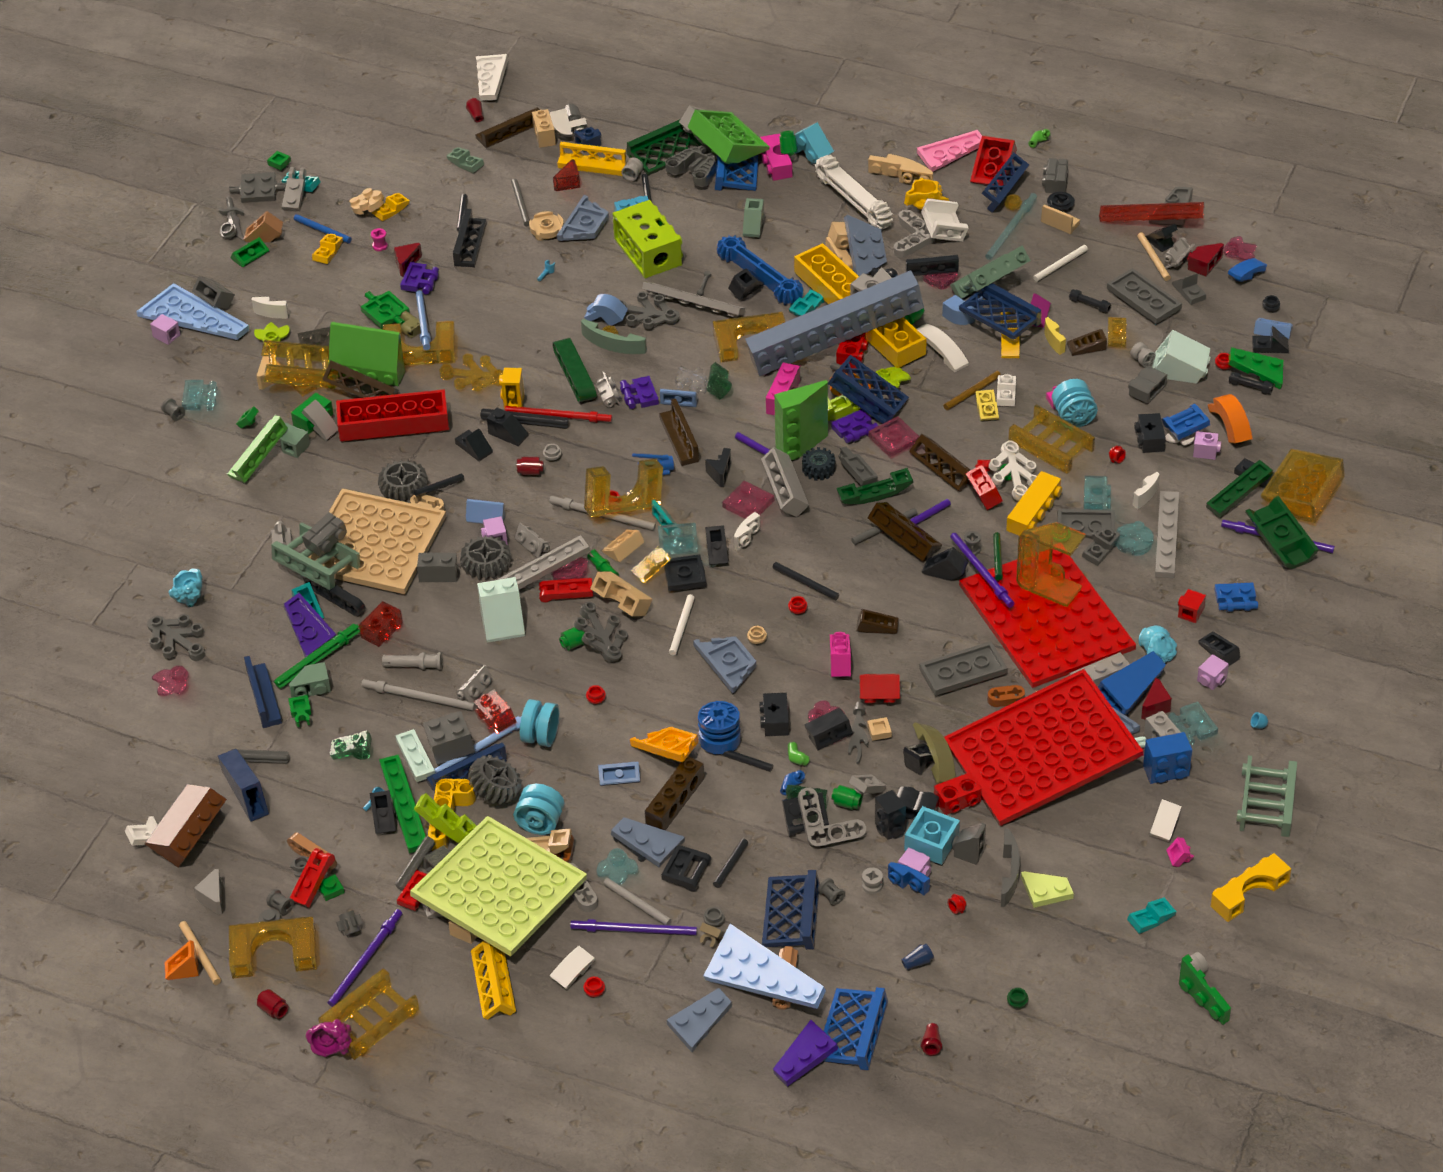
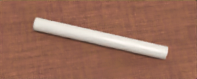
M1086 245L1079 247L1034 275L1033 279L1038 282L1088 251V247Z
M691 594L687 596L669 650V654L673 656L677 654L695 599Z

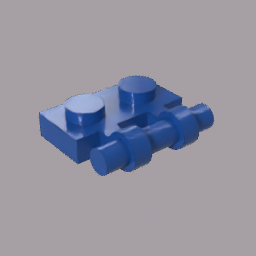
M1253 582L1215 584L1214 591L1219 610L1233 612V610L1239 609L1244 611L1258 609Z

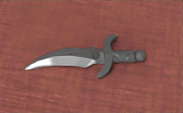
M227 197V209L219 208V213L227 215L229 222L237 227L235 235L244 240L240 230L239 218L236 215H244V211L234 207L232 198Z

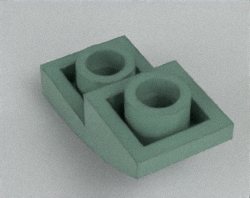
M460 147L454 148L446 156L456 166L472 173L484 165L482 158L471 156L469 150Z

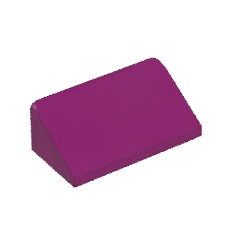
M1034 293L1031 304L1041 309V324L1037 327L1044 328L1045 318L1048 316L1051 303Z

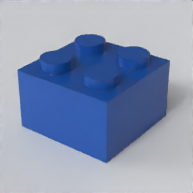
M1185 732L1146 739L1143 767L1150 784L1182 779L1189 776L1192 748Z

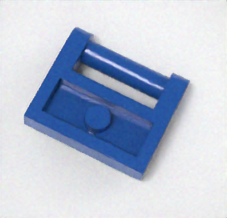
M1195 403L1190 405L1188 409L1171 417L1166 416L1162 418L1165 428H1168L1177 440L1210 426V420Z

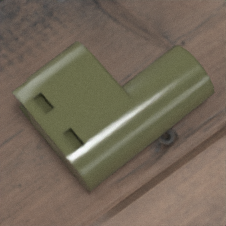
M404 311L401 314V318L405 322L401 325L400 331L413 338L421 333L420 321L409 312Z

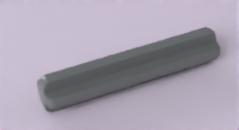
M237 749L246 762L288 763L289 752Z
M428 836L423 839L396 881L395 885L398 889L403 891L415 871L419 870L424 862L423 857L428 855L435 845L434 839Z

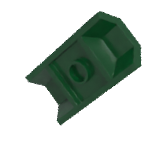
M1279 495L1274 497L1268 506L1257 511L1245 510V513L1255 525V529L1285 567L1295 569L1306 564L1319 551L1318 547Z

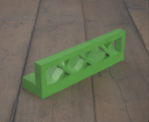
M275 415L272 420H269L227 473L230 478L244 483L248 480L288 429L280 416Z

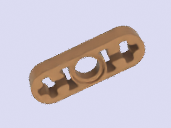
M297 832L287 839L290 848L301 856L309 858L315 848L323 850L325 854L328 853ZM336 859L329 866L327 873H330L338 865Z

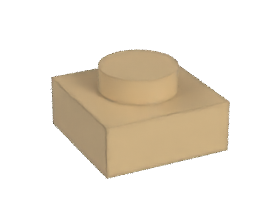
M887 717L867 721L872 741L892 737Z

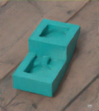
M810 289L803 299L799 297L789 308V312L802 316L814 311L824 302L823 296Z
M1163 897L1148 902L1145 909L1130 913L1127 920L1140 934L1164 923L1173 917L1177 911Z

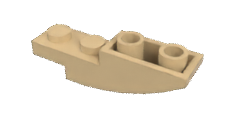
M888 154L887 158L870 155L868 159L869 173L898 177L899 182L913 184L916 179L920 178L933 180V172L930 169L901 156Z

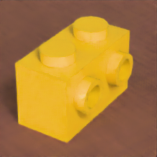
M504 368L503 375L499 376V385L502 386L500 396L503 399L504 409L505 406L522 407L524 400L522 368Z

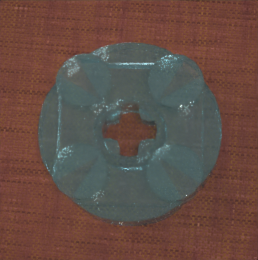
M1136 521L1117 528L1116 532L1120 533V537L1115 544L1121 552H1132V555L1138 556L1150 551L1154 535L1148 527L1144 526L1143 522Z

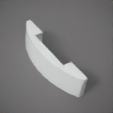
M929 324L916 328L927 338V343L944 357V364L954 373L969 365L968 360L959 347L943 331Z

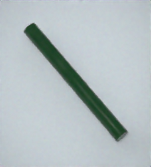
M995 532L993 534L995 579L1002 580L1000 533Z

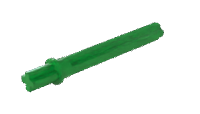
M353 623L344 631H339L334 638L274 680L276 687L282 689L305 666L317 664L342 645L349 644V640L361 633L359 626Z

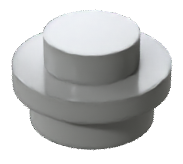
M548 444L543 450V456L547 460H556L561 456V449L556 444Z

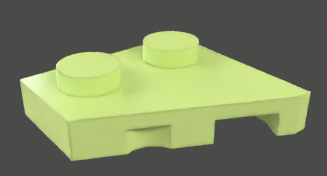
M1021 872V879L1033 908L1070 900L1074 897L1066 877Z

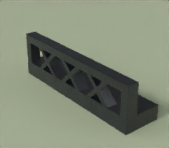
M465 208L453 250L454 266L475 268L487 221L486 219L473 218L472 209ZM477 224L481 226L474 228L472 225ZM474 234L478 236L473 240L470 238ZM470 246H473V247H474V249H472V250H470V251H468V250L466 249V248H468V247H470ZM470 257L472 261H463V259Z

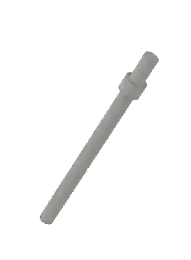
M551 496L549 499V503L560 505L567 510L575 509L653 531L656 528V523L577 503L570 498L562 499Z
M363 679L361 683L362 687L374 689L379 693L388 692L471 711L475 709V703L388 685L384 681L378 680L374 682Z

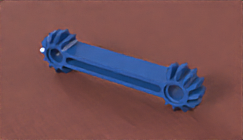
M728 235L727 238L722 237V240L718 241L717 254L721 260H726L727 263L733 261L743 270L747 268L753 271L764 282V285L774 292L778 303L790 304L792 306L799 297H803V286L799 280H794L793 277L787 279L749 251L742 237L737 238L736 235L733 237Z

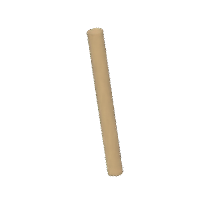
M1139 233L1137 235L1138 239L1163 279L1169 281L1171 276L1144 233Z
M182 921L179 924L180 929L188 941H194L198 959L213 984L218 985L221 982L219 975L187 922Z

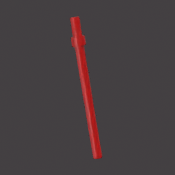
M505 406V411L568 417L570 419L589 420L595 423L598 421L612 422V415L599 414L594 411L585 413Z

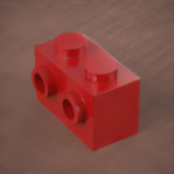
M860 674V699H864L865 703L876 702V699H884V702H896V699H900V675Z

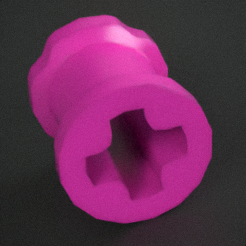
M377 228L371 232V238L373 239L372 247L375 251H383L388 247V243L385 241L386 231L384 229Z

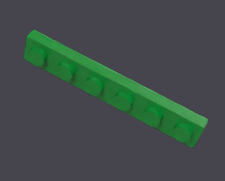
M399 754L379 759L408 852H416L426 836L419 814L414 810L416 805Z

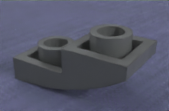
M1104 525L1094 536L1093 542L1083 551L1082 557L1098 566L1113 548L1120 537V533Z

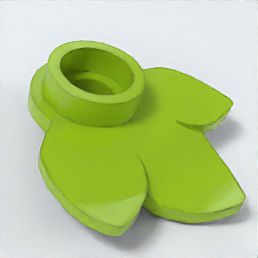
M270 322L264 330L255 329L254 335L257 339L262 340L266 346L273 347L278 345L281 339L288 336L290 329L289 325L278 328L274 323Z
M889 367L875 372L896 388H899V382L911 380L910 375L902 371L901 368Z

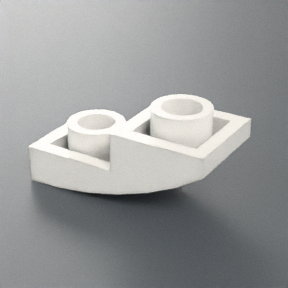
M252 297L254 313L270 318L288 319L286 301H270L269 297Z
M1009 374L998 375L997 406H1015L1016 376Z
M1158 472L1147 476L1143 480L1142 488H1138L1134 492L1133 506L1137 510L1144 506L1156 493L1159 484Z
M756 512L748 516L738 527L734 535L736 551L747 546L751 542V534L756 533L760 529V515Z
M1162 799L1149 835L1169 842L1181 806Z
M578 946L550 974V977L568 990L577 977L586 972L595 958Z

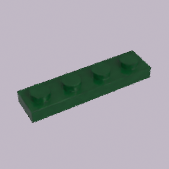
M1258 460L1206 503V508L1219 518L1222 517L1272 476L1273 469L1261 460Z

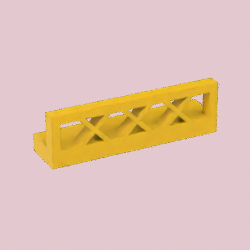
M560 142L559 145L560 157L557 162L558 168L622 176L621 171L627 164L626 150L567 142ZM564 148L571 149L573 153H565ZM580 151H587L589 155H583ZM597 153H603L606 157H599ZM613 155H621L622 160L614 158Z
M482 941L471 950L483 1018L488 1020L499 1011L511 1016L516 1012L505 953L488 942ZM484 950V954L480 960L479 953ZM485 965H487V971L483 977L482 973ZM490 982V988L486 994V987ZM493 999L494 1006L489 1009L490 1002Z

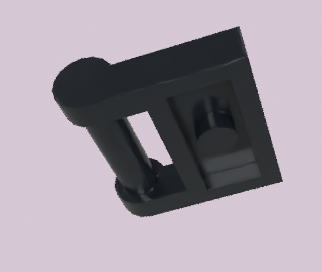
M819 792L817 795L824 826H827L829 822L823 793ZM812 794L803 796V800L808 801V806H804L805 810L816 808L815 804H810V799L813 798ZM798 797L781 800L788 836H795V833L805 832L804 824L793 825V819L802 818ZM814 811L807 813V817L817 815Z
M677 845L661 874V878L664 881L683 886L689 891H696L698 887L697 882L705 867L710 864L712 857L707 853ZM694 860L699 861L691 878L686 877Z

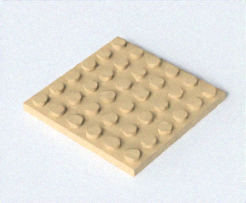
M342 489L329 512L345 523L347 533L338 542L360 553V568L356 569L347 565L335 574V579L405 594L417 573L418 553L428 552L446 518V511ZM313 553L308 558L316 561L320 557ZM332 557L323 566L330 569L341 560Z

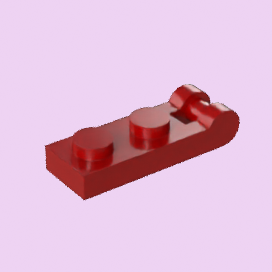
M592 578L542 581L539 583V590L541 591L539 599L541 602H549L551 599L593 597V590L590 589Z
M318 848L312 851L290 896L294 902L308 908L310 907L329 866L335 861V856L331 853L325 854L323 850Z

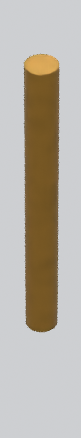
M1000 372L992 373L943 405L944 409H951L976 393V391L998 379V375H1001Z

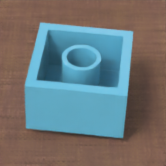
M922 806L905 833L904 851L909 847L917 852L924 853L930 857V861L942 865L952 849L955 836H959L960 820Z

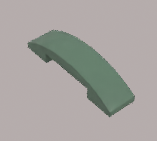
M585 319L581 320L582 335L591 343L603 349L624 354H645L647 352L646 338L631 333L628 337H623L600 330L598 323Z

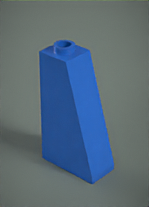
M1152 651L1103 679L1098 688L1113 708L1127 716L1151 688L1155 678L1158 679L1161 676L1166 664L1162 658Z

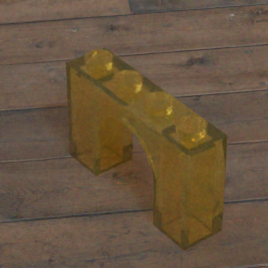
M783 312L713 321V336L720 363L738 360L736 341L740 337L758 334L785 323Z
M454 321L436 322V336L430 343L429 350H424L423 346L413 347L405 344L402 341L401 324L383 325V330L400 332L404 365L455 363Z
M657 459L639 461L637 482L630 492L622 496L610 495L611 474L604 466L587 468L584 509L591 517H600L607 514L615 515L627 511L634 512L640 509H652V500H656L661 505L663 466Z
M313 917L229 925V966L232 979L252 977L255 951L262 944L274 940L287 942L293 947V960L296 972L317 970L316 929Z

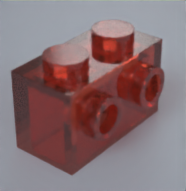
M382 601L359 624L361 638L380 647L401 627L403 623L401 610Z
M495 690L482 695L474 701L477 708L474 711L479 720L483 719L487 729H492L496 734L517 723L511 707Z

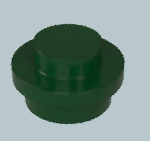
M1013 988L1007 995V1003L1013 1008H1023L1028 1003V995L1022 988Z

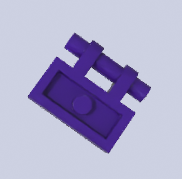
M410 262L400 284L401 290L417 292L419 288H423L422 292L426 295L429 294L434 287V281L439 276V269L433 267L430 270L427 269V264Z
M650 376L632 379L631 385L626 380L620 381V390L625 395V403L630 409L635 408L636 404L639 403L641 408L659 405V399Z
M862 409L831 422V428L840 438L844 437L846 443L856 442L860 437L869 436L879 429L878 424H872V419Z

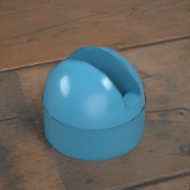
M1255 712L1251 718V726L1257 729L1265 728L1268 724L1266 715Z

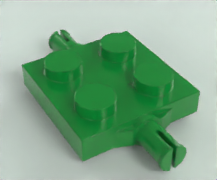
M368 291L365 293V297L369 301L360 306L361 312L381 329L394 322L401 327L405 322L401 318V314L404 311L410 313L409 307L390 291L377 296Z

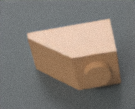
M266 211L246 229L244 241L252 242L260 237L263 242H271L282 234L283 222Z

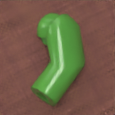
M1048 129L1036 131L1028 142L1029 146L1034 148L1038 142L1048 140L1051 135Z
M790 742L788 744L789 760L797 765L802 764L806 766L810 761L809 756L798 751L797 743Z

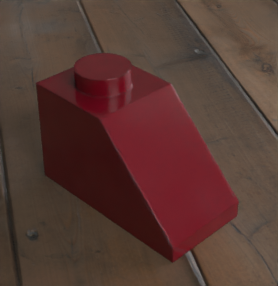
M1217 243L1196 247L1187 257L1188 270L1207 277L1222 259L1224 244Z

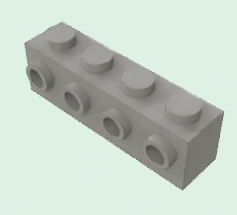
M773 447L761 460L781 510L786 514L797 517L809 506L790 456Z

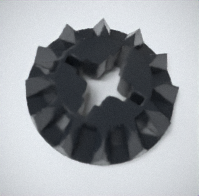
M1055 192L1049 195L1047 203L1048 206L1067 212L1068 209L1073 208L1075 200L1069 193Z

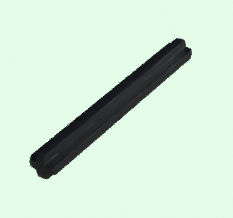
M481 409V419L487 420V417L495 409ZM507 411L512 413L523 424L568 428L569 426L568 417Z

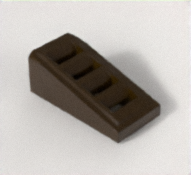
M1099 329L1067 341V346L1072 356L1103 351L1107 349V338L1103 330Z
M861 609L857 619L856 631L897 634L899 618Z

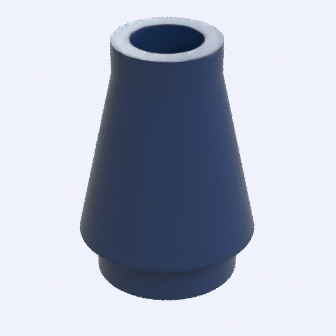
M926 943L924 945L919 944L907 956L902 958L901 962L904 968L909 970L931 963L930 960L934 959V955Z

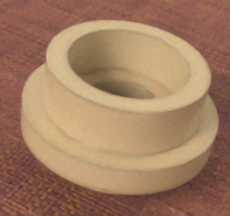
M753 626L748 631L747 638L751 643L760 644L766 640L767 633L763 627Z

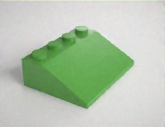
M695 110L688 124L692 134L699 137L703 144L710 147L711 151L727 164L739 163L770 148L732 112Z
M331 322L329 362L330 360L335 361L387 385L399 386L405 374L400 332ZM331 370V376L340 377L338 371Z
M824 380L774 394L776 448L788 454L791 460L800 458L804 453L806 454L807 450L810 451L811 448L828 436V382Z

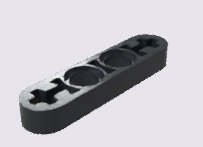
M308 578L304 579L305 584L310 582L313 592L354 616H359L366 609L364 603L358 597L337 585L329 590Z

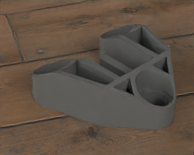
M707 145L688 148L666 160V171L672 174H683L690 170L691 174H693L694 184L708 186L716 174L715 155Z

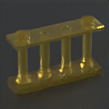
M264 340L261 356H269V364H266L263 376L264 382L335 389V385L322 380L329 365V346ZM276 357L286 358L287 366L277 365ZM294 359L304 360L305 368L295 367ZM312 361H322L323 369L312 368ZM331 370L328 379L337 380L338 371Z
M1036 404L1034 406V417L1023 428L1015 424L1009 427L1008 441L1016 442L1020 448L1068 474L1072 470L1073 456L1083 448L1090 452L1094 451L1095 437ZM1039 423L1047 427L1038 436L1029 433ZM1054 431L1062 435L1052 445L1043 441ZM1068 440L1076 443L1067 453L1058 449Z
M384 968L318 1018L319 1024L333 1022L336 1019L345 1022L347 1019L352 1018L367 1031L358 1039L350 1033L352 1042L349 1048L353 1060L364 1055L369 1048L409 1017H413L419 1010L416 995H413L406 1001L390 987V975ZM381 993H385L399 1007L389 1013L374 999ZM368 1005L383 1019L376 1025H372L358 1011Z

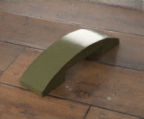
M915 722L913 727L918 739L926 741L935 764L931 771L936 783L940 784L955 778L952 753L943 735L932 726Z

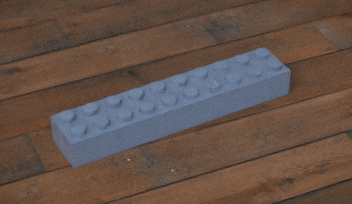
M910 270L746 338L750 357L758 375L761 376L780 368L783 362L790 364L923 309L924 304L919 284Z

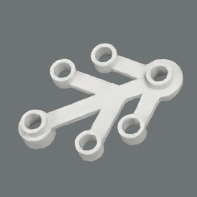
M1007 441L1001 446L1002 453L996 458L991 459L989 468L993 471L999 470L1001 463L1008 458L1009 463L1000 472L993 475L992 481L995 485H1001L1004 478L1011 472L1014 486L1012 497L1019 501L1028 489L1025 485L1021 484L1019 474L1027 479V484L1030 486L1037 477L1031 474L1036 468V463L1019 453V446L1016 442ZM1016 460H1018L1019 462H1021L1022 464H1024V468H1023L1022 466H1020V465L1016 462Z

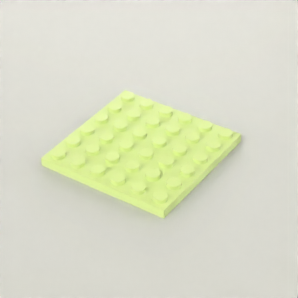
M487 816L410 891V896L507 955L512 956L587 879V874Z

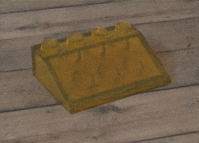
M1290 449L1262 492L1261 498L1270 503L1274 497L1279 495L1296 519L1316 523L1345 477L1343 459Z

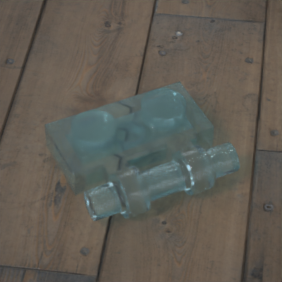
M185 380L182 398L184 410H201V405H206V409L211 411L216 403L217 383L210 381L209 384H204L203 380Z
M1198 701L1180 708L1181 715L1176 716L1174 712L1168 715V718L1180 732H1185L1190 745L1195 742L1192 736L1197 735L1200 740L1218 734V727ZM1188 723L1190 727L1185 728L1183 724Z

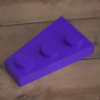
M300 593L284 603V609L305 658L336 636V633Z
M810 1020L773 1068L774 1074L788 1087L837 1051V1043Z

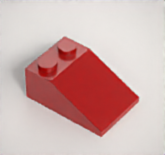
M982 136L970 183L988 185L1013 152H1017L1015 140ZM1005 170V174L1008 176L1010 170ZM997 180L998 186H1004L1003 180Z

